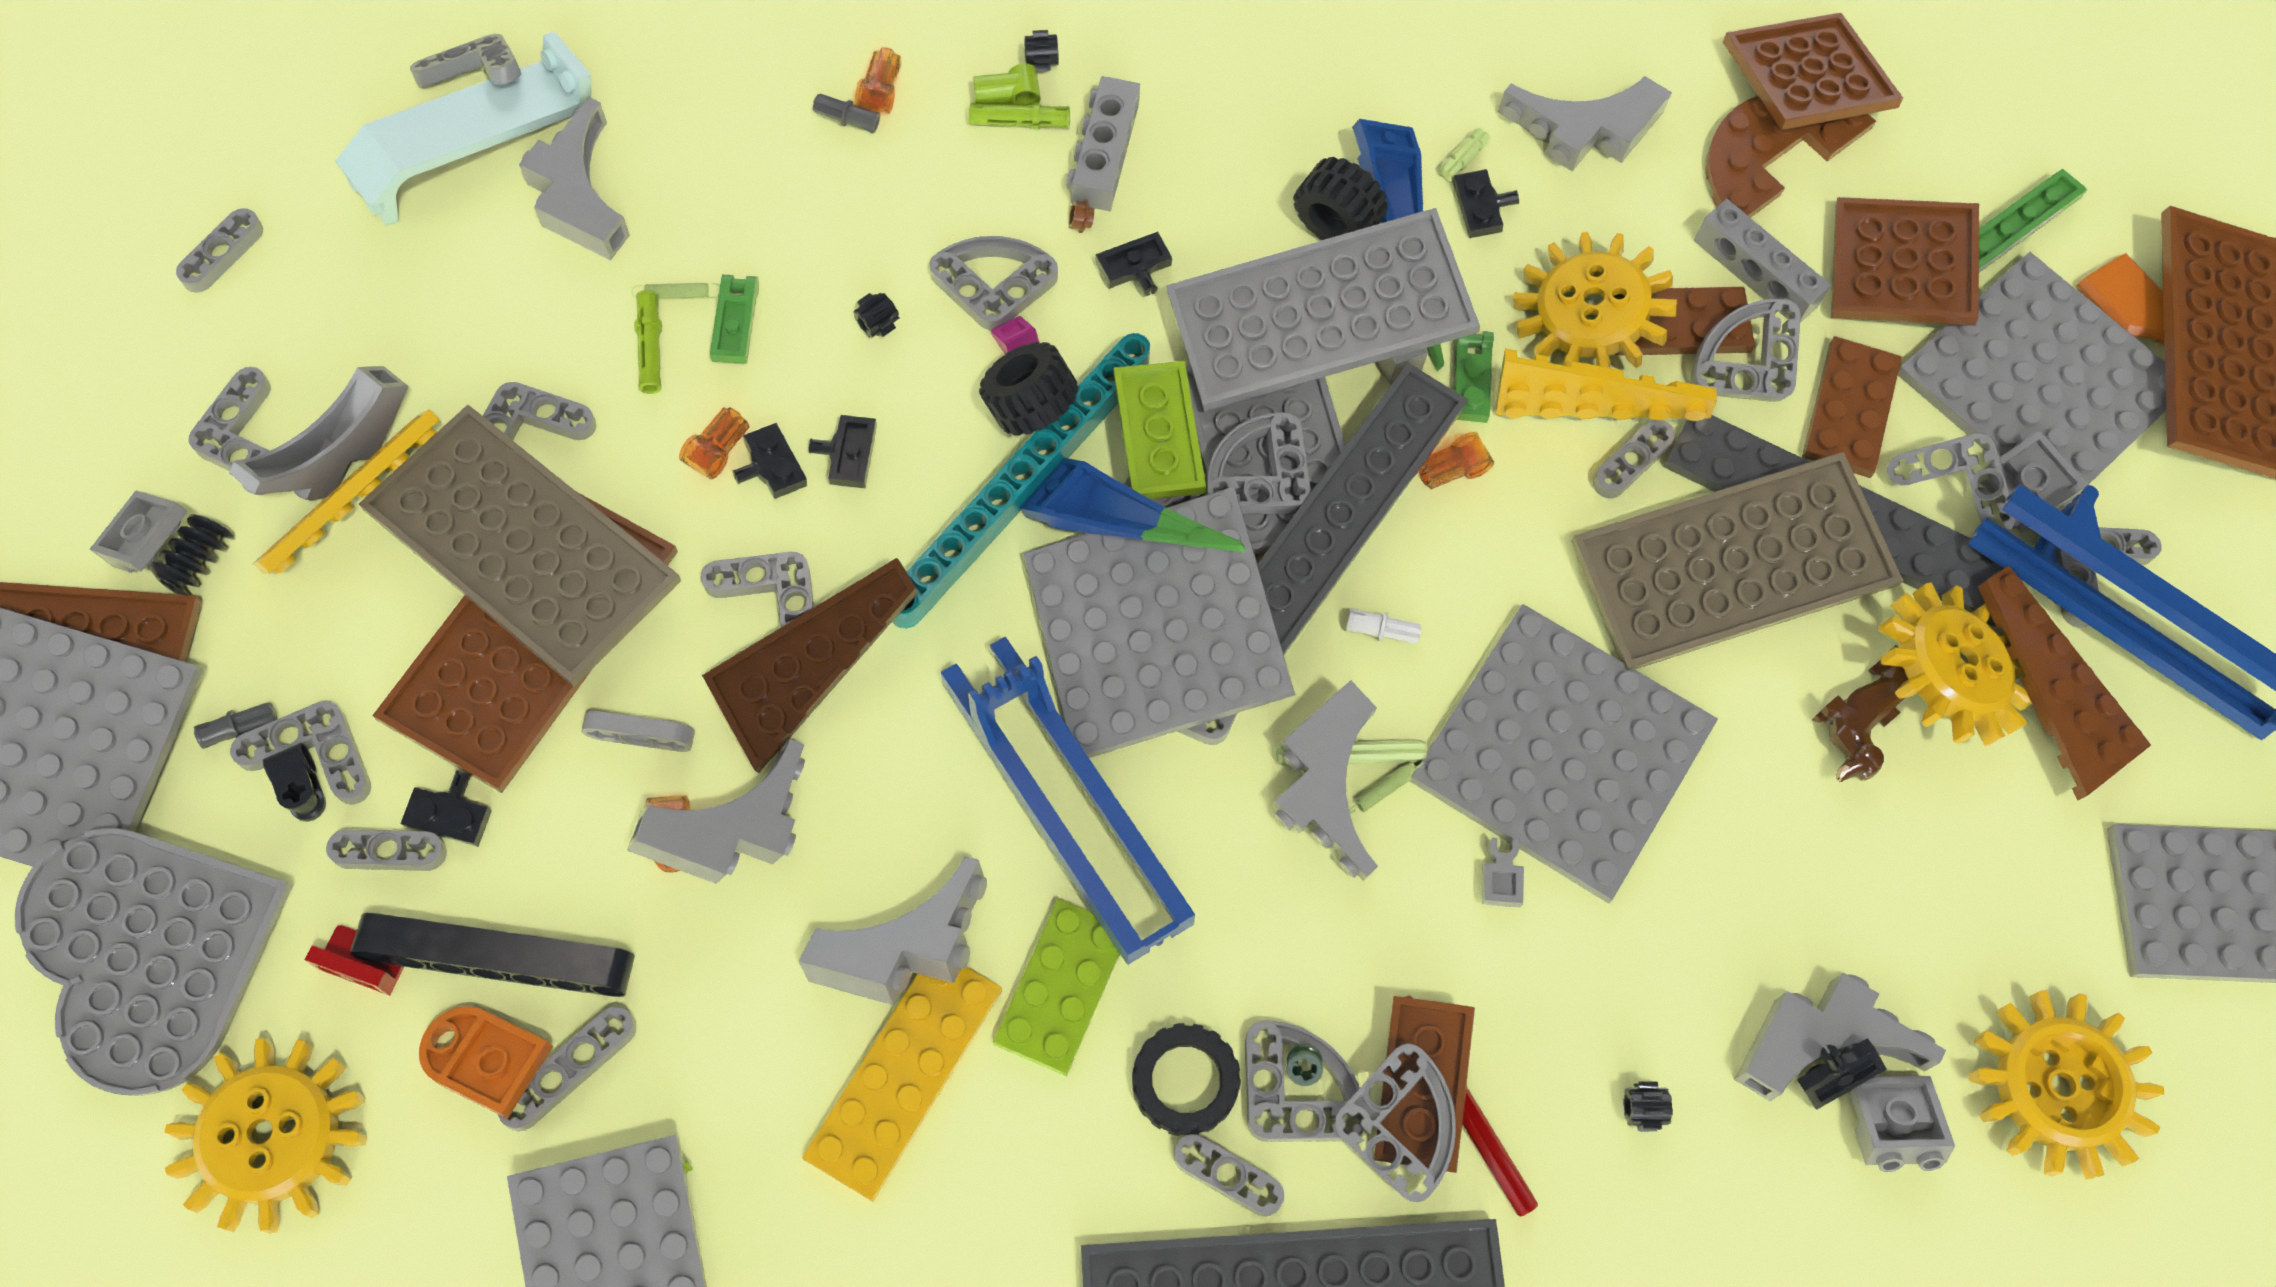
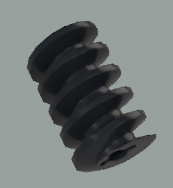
M190 514L186 519L190 527L181 526L177 530L181 539L171 538L168 542L169 548L172 551L162 550L159 553V558L163 563L152 562L149 566L155 578L175 594L189 595L183 586L185 584L193 587L199 585L192 575L194 572L207 575L208 571L201 564L203 560L214 564L218 561L210 551L216 549L224 552L227 549L220 541L221 537L234 540L233 534L214 520Z

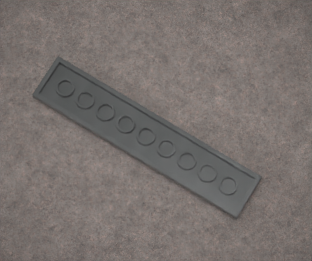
M1409 362L1258 563L1284 655L1468 403V399Z
M1712 415L1710 419L1704 418L1699 421L1686 420L1663 467L1716 492L1797 467L1810 461ZM1860 486L1901 574L1902 583L1919 589L1924 584L1932 582L1941 601L1944 593L1956 585L1963 588L1964 609L1971 613L1985 604L1978 586L2004 568L1969 546L1970 537ZM1990 615L1987 624L1996 628L1997 626Z
M1496 1219L1081 1245L1083 1287H1505Z

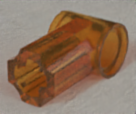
M881 47L873 52L865 79L860 78L855 92V105L874 112L891 113L895 99V83L902 65L901 56L896 54L893 49Z
M723 407L700 435L693 434L686 440L680 450L679 460L708 479H715L725 468L728 461V453L750 428L748 421L733 408Z
M1469 432L1457 438L1450 447L1431 454L1419 470V475L1423 484L1432 490L1464 476L1467 479L1477 478L1488 472L1495 462L1477 432Z

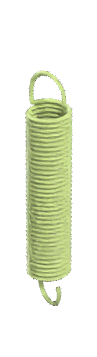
M704 282L644 284V290L655 291L656 294H659V299L718 297V295L708 296L709 286L708 283ZM636 285L631 289V294L633 297L636 298V296L633 294V289L637 286L642 287V285Z
M1409 761L1355 798L1356 804L1349 809V813L1352 814L1356 811L1355 809L1350 812L1356 805L1362 812H1365L1412 780L1411 777L1416 771L1415 768H1419L1424 762L1415 765Z

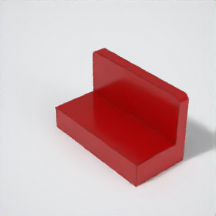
M343 925L336 926L325 949L311 945L304 960L317 970L388 996L391 995L404 969L401 966L360 960L350 955L356 930Z

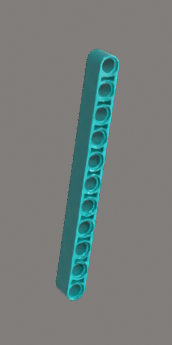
M1139 333L1125 335L1078 385V393L1075 395L1074 403L1069 406L1070 409L1060 416L1056 422L1051 423L1040 431L1037 430L906 571L917 588L918 593L910 601L913 606L907 610H902L893 621L895 626L908 629L917 625L1021 511L1019 507L1064 458H1069L1118 405L1115 383L1106 379L1114 378L1113 371L1116 367L1149 364L1150 342L1144 335ZM1130 354H1137V355H1139L1140 357H1136V358H1135V357H1130V356H1128V355H1130ZM1088 401H1092V402H1095V403H1097V404H1096V405H1093V406H1088V405H1085L1084 403H1085V402H1088ZM1068 425L1073 426L1075 428L1072 430H1064L1061 427ZM1042 450H1050L1053 453L1049 455H1042L1038 452ZM1022 474L1030 476L1026 480H1018L1015 477ZM998 499L1007 501L1006 504L1001 506L992 504V502ZM972 525H981L984 527L980 531H971L968 529ZM951 550H957L961 552L956 557H947L944 555L945 553ZM926 576L937 578L933 583L921 582V579Z

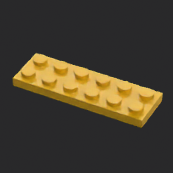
M430 409L415 416L252 564L262 574H270L272 571L275 574H281L297 559L292 554L300 546L304 549L311 547L326 533L321 528L329 520L332 523L341 520L354 508L350 501L356 495L360 498L367 496L382 482L377 477L384 470L387 473L394 471L410 457L405 452L410 446L417 448L419 445L422 446L437 432L433 426L440 419Z
M968 967L959 971L954 983L917 974L802 1156V1159L869 1201L874 1202L1001 995L1002 987Z

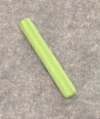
M1423 740L1355 741L1348 764L1408 763L1409 761L1417 763L1427 757V747ZM1280 743L1276 751L1277 762L1279 765H1288L1282 757L1285 751L1281 748L1282 743Z

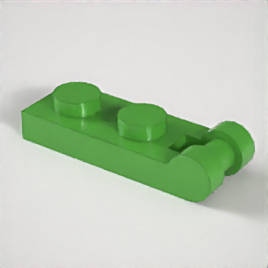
M722 274L710 349L712 362L747 364L756 297H758L759 293L758 276H746V279H736L734 275ZM734 292L743 293V295H734Z
M1482 331V334H1472L1456 339L1454 391L1468 399L1466 407L1456 420L1487 423L1489 420L1494 332ZM1468 347L1480 348L1479 354L1468 353Z

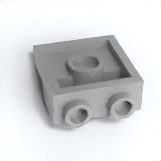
M2041 430L2000 457L2010 493L2020 484L2055 508L2070 500L2088 485ZM1995 461L1986 467H1996ZM1991 473L1982 475L1978 480V488L1986 494L1995 493L2000 487L1998 477ZM2004 495L1993 500L1997 506L1998 502H2006ZM2000 512V518L2003 523L2005 520L2010 519L2008 513L2001 514ZM2017 519L2012 528H2017L2021 534L2029 529V527Z
M135 490L89 550L112 567L132 573L134 570L142 572L145 566L154 561L159 548L166 539L178 530L182 518L188 511L177 502Z
M1931 1076L1873 1077L1849 1091L1858 1119L1854 1131L1865 1165H1878L1879 1170L1882 1172H1893L1901 1169L1906 1164H1918L1919 1168L1923 1171H1934L1947 1163L1955 1148V1143Z

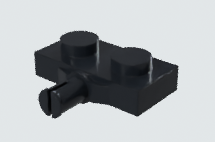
M1487 169L1454 175L1453 184L1469 239L1501 233L1504 224L1499 211L1500 207L1519 204L1518 191L1514 190L1498 194L1492 187Z
M1157 231L1096 254L1095 262L1109 289L1129 281L1138 280L1144 295L1150 296V292L1153 295L1158 290L1151 274L1172 266V256Z
M840 415L838 430L831 441L810 438L809 454L830 455L831 466L828 477L830 485L866 489L877 430L876 418Z
M777 422L743 435L744 444L751 455L752 463L732 470L738 485L758 477L767 485L774 499L807 487V478Z
M455 771L448 792L434 793L414 787L400 824L406 828L432 832L439 837L479 847L492 810L486 806L471 803L463 797L472 776Z
M1867 1038L1858 1044L1847 1046L1841 1054L1836 1046L1826 1045L1831 1054H1828L1824 1047L1820 1052L1825 1063L1811 1067L1797 1081L1814 1108L1818 1110L1884 1072L1887 1068L1877 1050Z

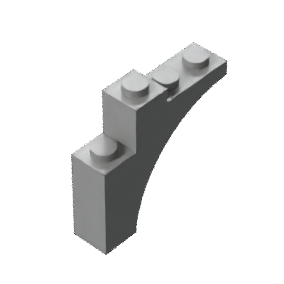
M1645 75L1633 86L1620 93L1589 101H1565L1547 98L1510 83L1503 92L1498 112L1507 120L1515 122L1532 133L1536 138L1548 143L1545 155L1550 157L1556 164L1562 165L1573 172L1593 147H1596L1606 156L1612 157L1622 164L1664 113L1672 92Z
M588 97L582 106L573 112L571 120L563 130L556 133L551 145L538 140L531 150L525 152L519 166L527 185L542 192L534 205L541 226L611 261L630 234L623 215L609 207L598 196L591 185V156L595 143L607 121L601 103Z
M385 366L357 367L339 397L314 423L291 440L268 452L247 459L234 460L229 474L239 481L247 492L254 495L291 492L294 490L298 497L305 500L313 501L325 498L339 486L350 461L356 462L369 459L382 447L409 386Z
M1350 680L1283 740L1281 746L1285 751L1282 754L1283 759L1294 771L1298 772L1301 769L1305 774L1275 800L1273 806L1277 809L1274 816L1288 831L1294 828L1300 834L1311 824L1315 828L1311 832L1315 839L1325 849L1332 847L1342 857L1338 860L1340 866L1352 878L1358 875L1364 881L1376 870L1378 865L1364 848L1353 826L1347 802L1346 776L1349 757L1355 739L1366 722L1374 715L1377 707Z
M790 739L779 750L773 766L762 782L748 793L728 803L698 810H671L648 804L638 818L626 851L715 884L727 874H733L738 864L740 853L773 865L783 855L788 856L795 843L796 834L791 833L795 819L785 815L793 800V793L789 792L792 780H798L805 764V759L800 758L805 744Z
M965 856L949 881L925 903L899 918L876 926L856 930L837 931L816 928L799 959V964L808 982L894 1005L900 992H904L907 989L911 972L954 983L959 971L964 970L969 962L970 947L967 944L964 933L970 926L971 912L976 901L983 898L987 888V879L984 877L980 861Z
M1843 972L1829 982L1817 1008L1813 1006L1814 1004L1809 998L1799 993L1786 991L1775 999L1734 1080L1766 1100L1771 1101L1783 1094L1787 1085L1802 1069L1810 1063L1822 1059L1820 1052L1823 1047L1828 1054H1831L1826 1045L1836 1046L1841 1054L1847 1046L1858 1044L1868 1038L1879 1055L1901 1060L1923 1071L1939 1065L1946 1049L1935 1044V1039L1929 1034L1920 1030H1912L1901 1024L1898 1017L1884 1009L1874 1008L1873 1006L1879 993L1869 988V984L1861 977L1852 974L1847 975Z

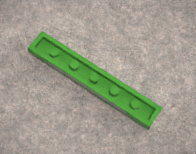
M2062 168L1980 227L1979 273L2080 200L2088 189Z

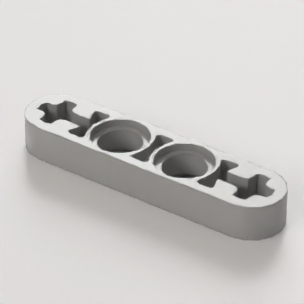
M617 1006L610 1007L600 1013L542 1063L518 1104L523 1106L532 1099L527 1094V1091L531 1088L534 1094L544 1102L540 1106L535 1101L530 1102L524 1108L526 1117L522 1120L516 1117L510 1120V1117L514 1114L513 1111L508 1119L498 1115L501 1123L517 1132L526 1131L533 1127L632 1040L637 1029L633 1016L624 1008ZM615 1018L620 1022L625 1018L626 1020L622 1023L624 1028L622 1034L618 1035L615 1032H611L603 1039L609 1045L606 1049H603L602 1045L592 1037L597 1032L603 1038L611 1030L608 1023ZM582 1044L593 1045L595 1048L593 1060L587 1065L575 1064L573 1058L575 1050ZM550 1072L560 1073L563 1080L560 1089L552 1094L543 1093L541 1082L544 1076Z

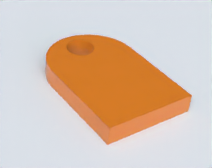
M463 1006L441 1014L429 1025L420 1042L419 1061L425 1074L441 1087L508 1119L553 1046L547 1040L482 1009ZM454 1031L453 1042L446 1048L437 1049V1042L441 1035Z

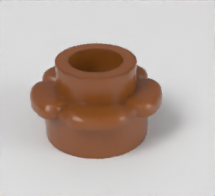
M1084 199L1083 202L1073 201L1070 209L1069 228L1078 230L1080 234L1086 228H1091L1094 221L1095 211L1094 208L1089 207L1088 200Z

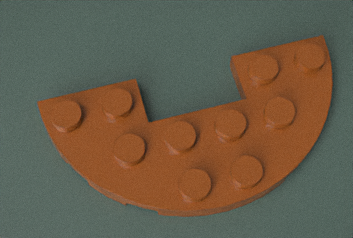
M1759 96L1746 100L1722 120L1712 138L1709 152L1706 156V179L1710 181L1713 191L1712 199L1716 207L1728 199L1750 218L1779 198L1785 190V187L1765 169L1767 166L1802 141H1805L1828 162L1869 132L1875 125L1876 120L1869 114L1781 130Z

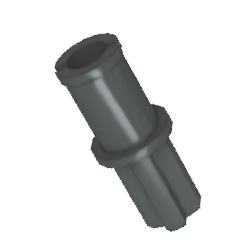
M821 93L815 96L812 110L815 113L838 120L841 126L845 127L849 124L869 131L872 134L876 132L881 117L879 112L854 105L850 99L845 102Z
M263 703L238 713L234 710H229L223 717L195 725L194 735L199 746L202 749H206L225 740L237 738L248 731L277 720V712L272 703Z

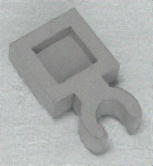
M1493 837L1488 844L1487 852L1494 863H1485L1482 867V904L1521 908L1524 901V866L1513 865V860L1519 852V842L1517 839H1512L1509 844V853H1502L1497 848V838Z

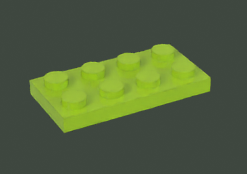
M1185 361L1114 368L1113 376L1130 488L1149 499L1205 494L1206 483Z
M1059 898L1057 899L993 1041V1045L1066 1077L1069 1074L1120 956V953L1092 912Z

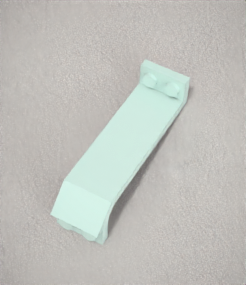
M552 31L542 35L543 51L540 53L542 61L520 68L521 76L518 79L503 85H494L489 79L366 123L340 153L335 162L346 175L353 191L359 192L363 197L372 215L377 214L383 223L388 226L399 221L396 193L405 180L571 117L573 112L578 107H581L588 97H591L590 72L558 34Z

